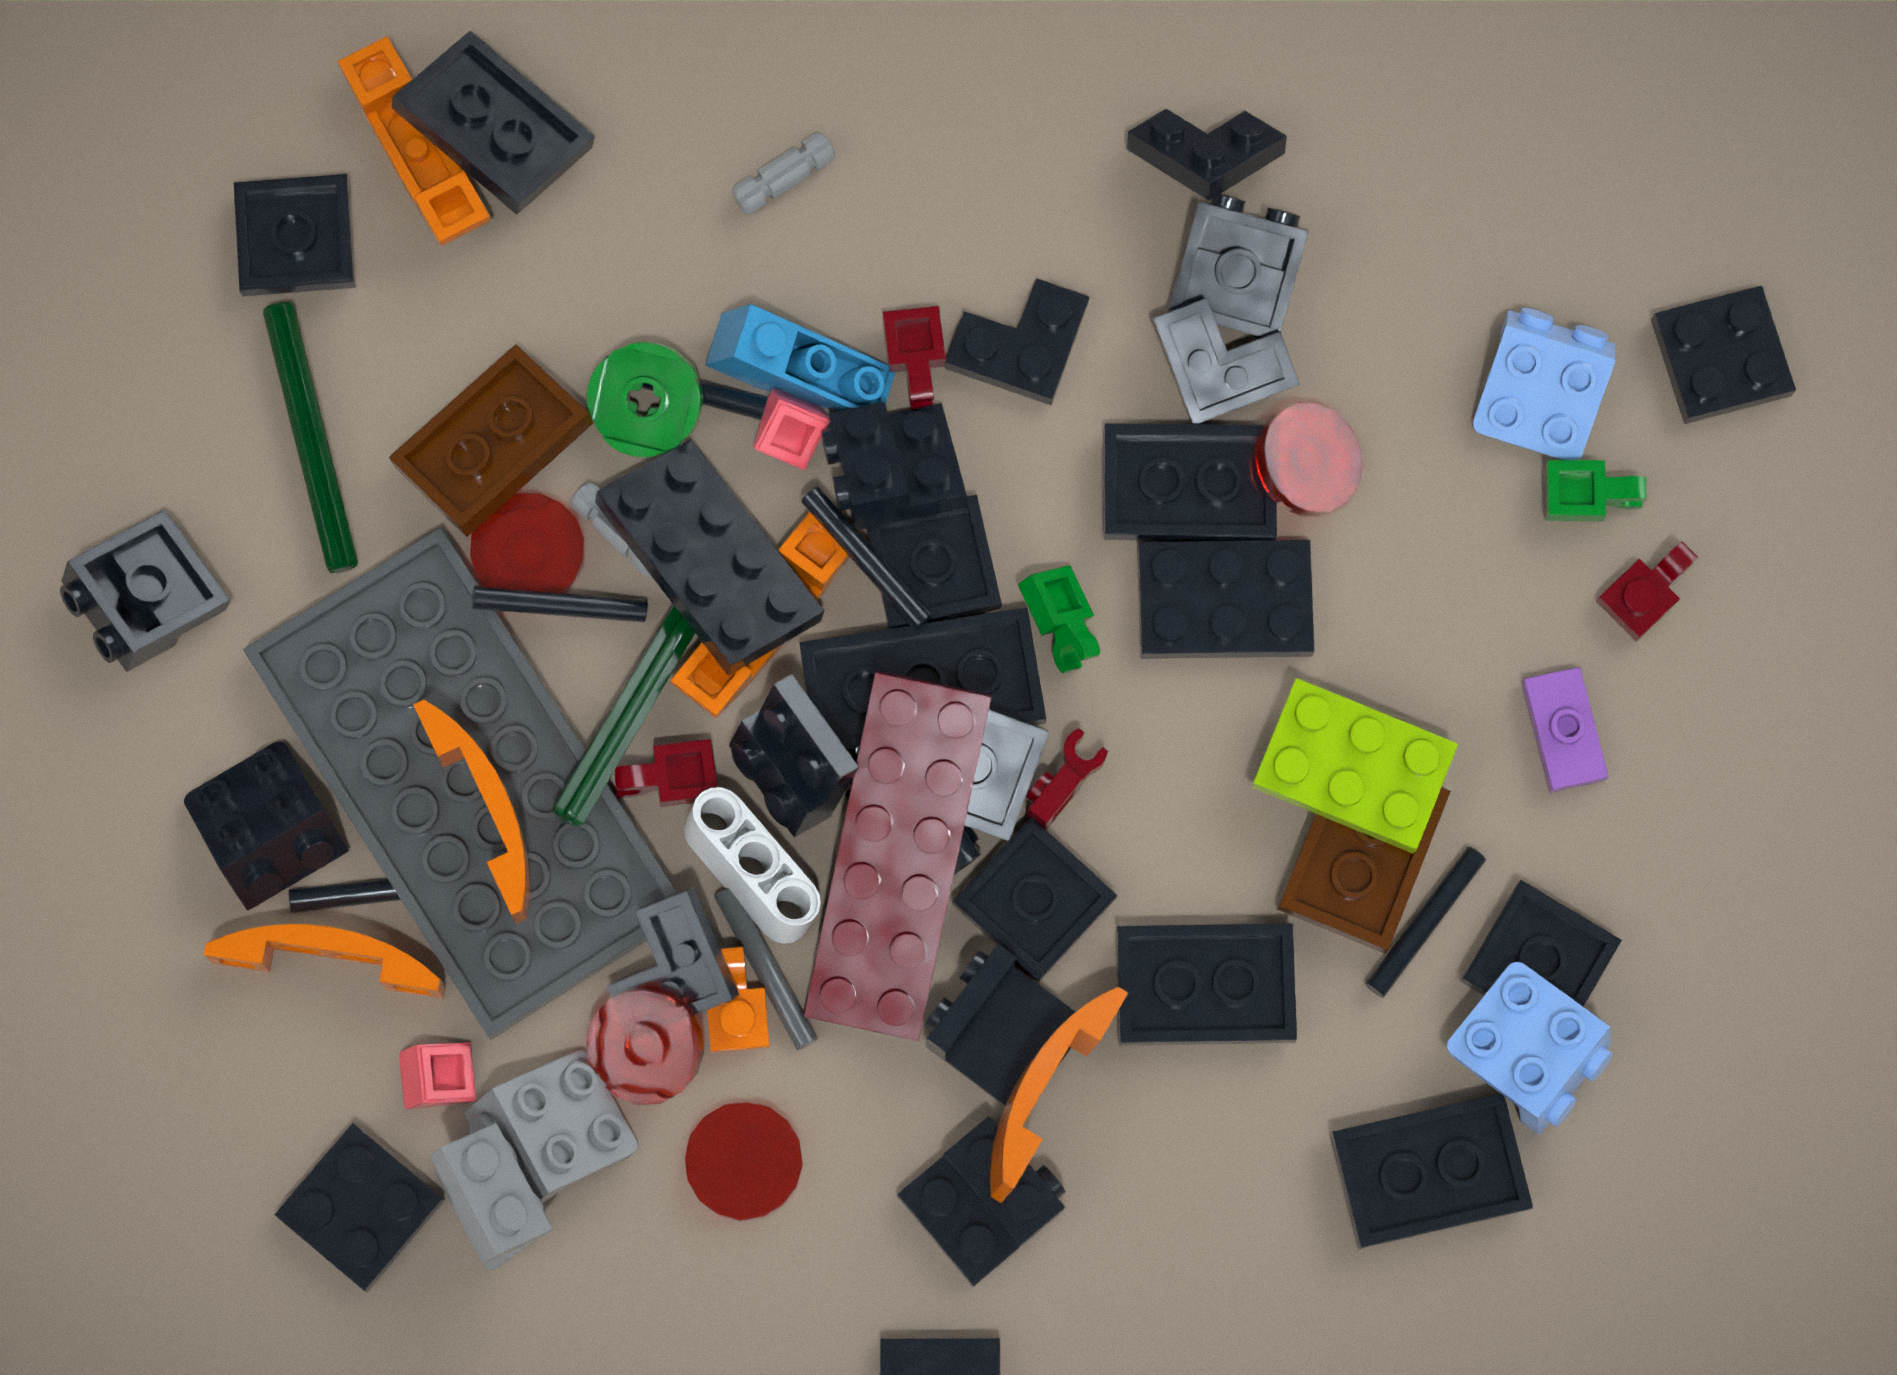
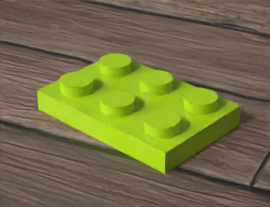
M1296 678L1251 788L1414 854L1428 823L1458 743Z

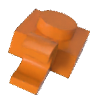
M743 947L720 949L737 987L739 996L707 1010L711 1053L770 1048L765 988L747 989Z

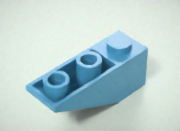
M752 304L721 314L705 364L707 367L753 387L770 392L775 387L808 402L835 411L884 401L886 405L895 372L889 373L888 365Z

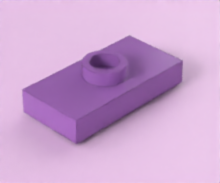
M1577 667L1524 679L1521 684L1549 793L1606 781L1609 776L1581 668Z

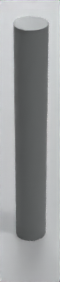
M729 888L715 895L716 902L740 946L743 947L749 963L762 987L765 988V992L796 1050H801L817 1041L815 1033L806 1017H804L802 1009L752 918Z

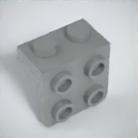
M582 1050L575 1051L492 1088L464 1113L469 1122L470 1134L497 1123L505 1140L515 1150L518 1165L531 1190L538 1196L542 1204L547 1202L562 1188L629 1158L636 1152L638 1147L636 1138L594 1061L587 1052Z
M497 1123L442 1146L430 1155L436 1168L437 1177L486 1269L494 1270L503 1266L553 1230L545 1216V1209L541 1200L531 1190L518 1165L515 1150L505 1140Z

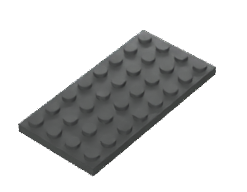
M440 527L250 644L243 651L484 1032L492 1040L646 942L647 939L635 911L642 906L677 892L608 785L605 786L584 824L580 827H575L561 821L553 812L555 802L586 751L497 613L491 610L472 609L473 587L479 585ZM421 700H426L439 708L470 735L492 764L508 794L523 834L530 877L527 919L518 924L514 922L487 864L488 861L507 853L508 850L465 758L444 768L442 767L413 705Z

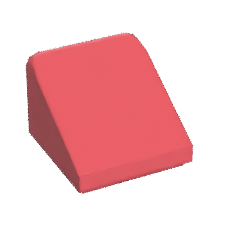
M773 387L767 399L753 448L805 470L821 439V431H825L830 420L820 406Z
M471 1043L422 1044L412 1046L400 1052L399 1059L405 1109H420L476 1101Z

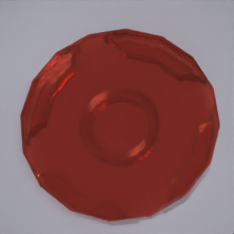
M1296 403L1271 415L1264 424L1266 426L1263 429L1262 436L1257 438L1254 450L1257 474L1266 493L1276 503L1282 501L1287 507L1293 509L1289 512L1301 517L1322 516L1347 504L1359 487L1363 470L1361 448L1351 426L1336 411L1319 403Z
M517 493L472 533L470 559L478 580L483 587L567 593L570 590L569 587L575 583L577 577L579 578L585 565V540L576 517L561 502L542 494Z
M654 986L630 987L609 998L591 1018L586 1036L588 1062L595 1073L599 1074L601 1080L607 1084L605 1088L615 1097L636 1105L660 1104L684 1091L699 1073L704 1055L702 1028L692 1009L674 993Z
M748 1102L725 1104L704 1116L690 1135L685 1155L687 1181L699 1202L720 1217L740 1222L762 1219L782 1208L797 1189L803 1168L800 1140L788 1120L768 1106Z

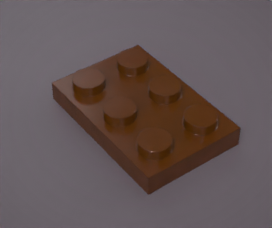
M515 344L396 450L389 459L394 467L460 532L468 537L593 425L594 421L586 409Z
M1441 787L1414 854L1315 814L1277 910L1386 954L1451 791Z

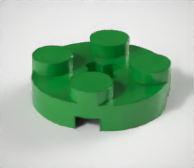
M643 341L614 350L596 366L587 387L586 403L587 410L592 420H594L597 430L612 448L630 456L653 457L678 447L694 431L702 413L703 391L696 368L678 351L661 343ZM644 383L654 386L653 394L660 397L659 407H651L647 415L639 414L638 404L630 401L631 391H640Z

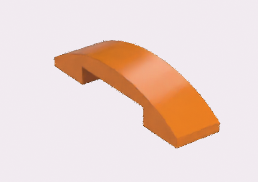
M388 36L338 60V65L372 130L439 245L443 246L491 221L490 215L465 171H462L459 165L391 108L393 96L407 85L412 78Z
M810 512L778 550L817 602L850 558ZM701 643L670 680V684L713 717L717 718L746 689L784 644L728 676L705 645Z
M421 700L413 705L442 767L444 768L465 758L508 850L507 853L488 861L487 864L514 922L518 924L527 919L530 877L523 834L508 794L492 764L470 735L439 708L426 700Z
M310 924L269 925L241 930L205 944L203 955L212 964L263 972L271 971L274 950L382 966L379 982L385 990L444 999L446 987L426 966L387 943L349 930Z
M1120 987L1101 994L1071 1015L1048 1039L1018 1079L1001 1115L991 1156V1197L1000 1203L1015 1188L1043 1140L1023 1127V1124L1069 1046L1087 1057L1101 1041L1128 992Z

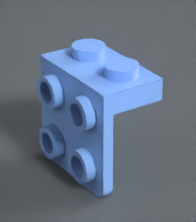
M1522 308L1520 313L1507 310L1500 330L1499 346L1473 419L1474 429L1480 434L1561 460H1579L1585 449L1616 361V344L1607 341L1609 336L1605 332L1590 326L1576 325L1575 330L1555 325L1553 324L1554 318L1536 309Z
M1521 962L1511 963L1452 1035L1447 1044L1450 1056L1519 1107L1521 1123L1539 1136L1549 1123L1558 1127L1566 1119L1577 1101V1098L1572 1094L1585 1078L1592 1082L1595 1081L1607 1067L1613 1056V1053L1608 1050L1611 1046L1610 1026Z

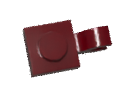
M939 306L884 311L882 321L889 373L906 371L910 410L933 405L934 394L930 368L946 366Z
M1681 541L1653 570L1639 558L1596 602L1637 642L1680 600L1669 586L1693 564L1698 556Z
M1080 728L1069 734L1063 748L1065 764L1055 776L1046 771L1026 796V799L1032 803L1028 809L1026 819L1029 820L1032 817L1046 830L1080 790L1084 781L1091 774L1100 770L1106 761L1108 750L1104 747L1092 759L1084 760L1077 756L1075 747L1084 736V732Z
M711 739L653 746L654 763L619 766L615 769L614 774L617 798L637 797L649 792L658 791L660 807L692 804L701 792L709 788H717Z

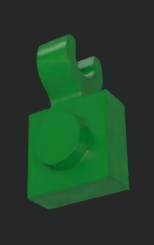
M1548 460L1546 463V521H1604L1606 505L1620 509H1639L1643 507V501H1646V477H1605V460Z
M1071 565L1031 574L1017 584L1041 636L1054 633L1053 658L1061 673L1079 670L1083 667L1081 661L1095 658L1101 654L1096 638L1090 633L1085 624L1086 621L1094 617L1093 611Z

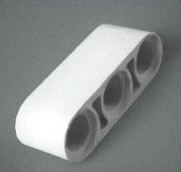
M721 787L709 788L701 792L695 799L684 826L685 839L689 846L726 889H730L766 936L782 944L794 943L802 939L816 918L821 905L820 894L815 885L736 794L731 790ZM705 813L719 815L724 819L727 828L724 830L710 829L704 824L701 815ZM742 857L757 859L762 864L765 873L754 875L746 872L741 867L739 859ZM777 902H793L801 910L802 918L790 919L785 917L778 910Z

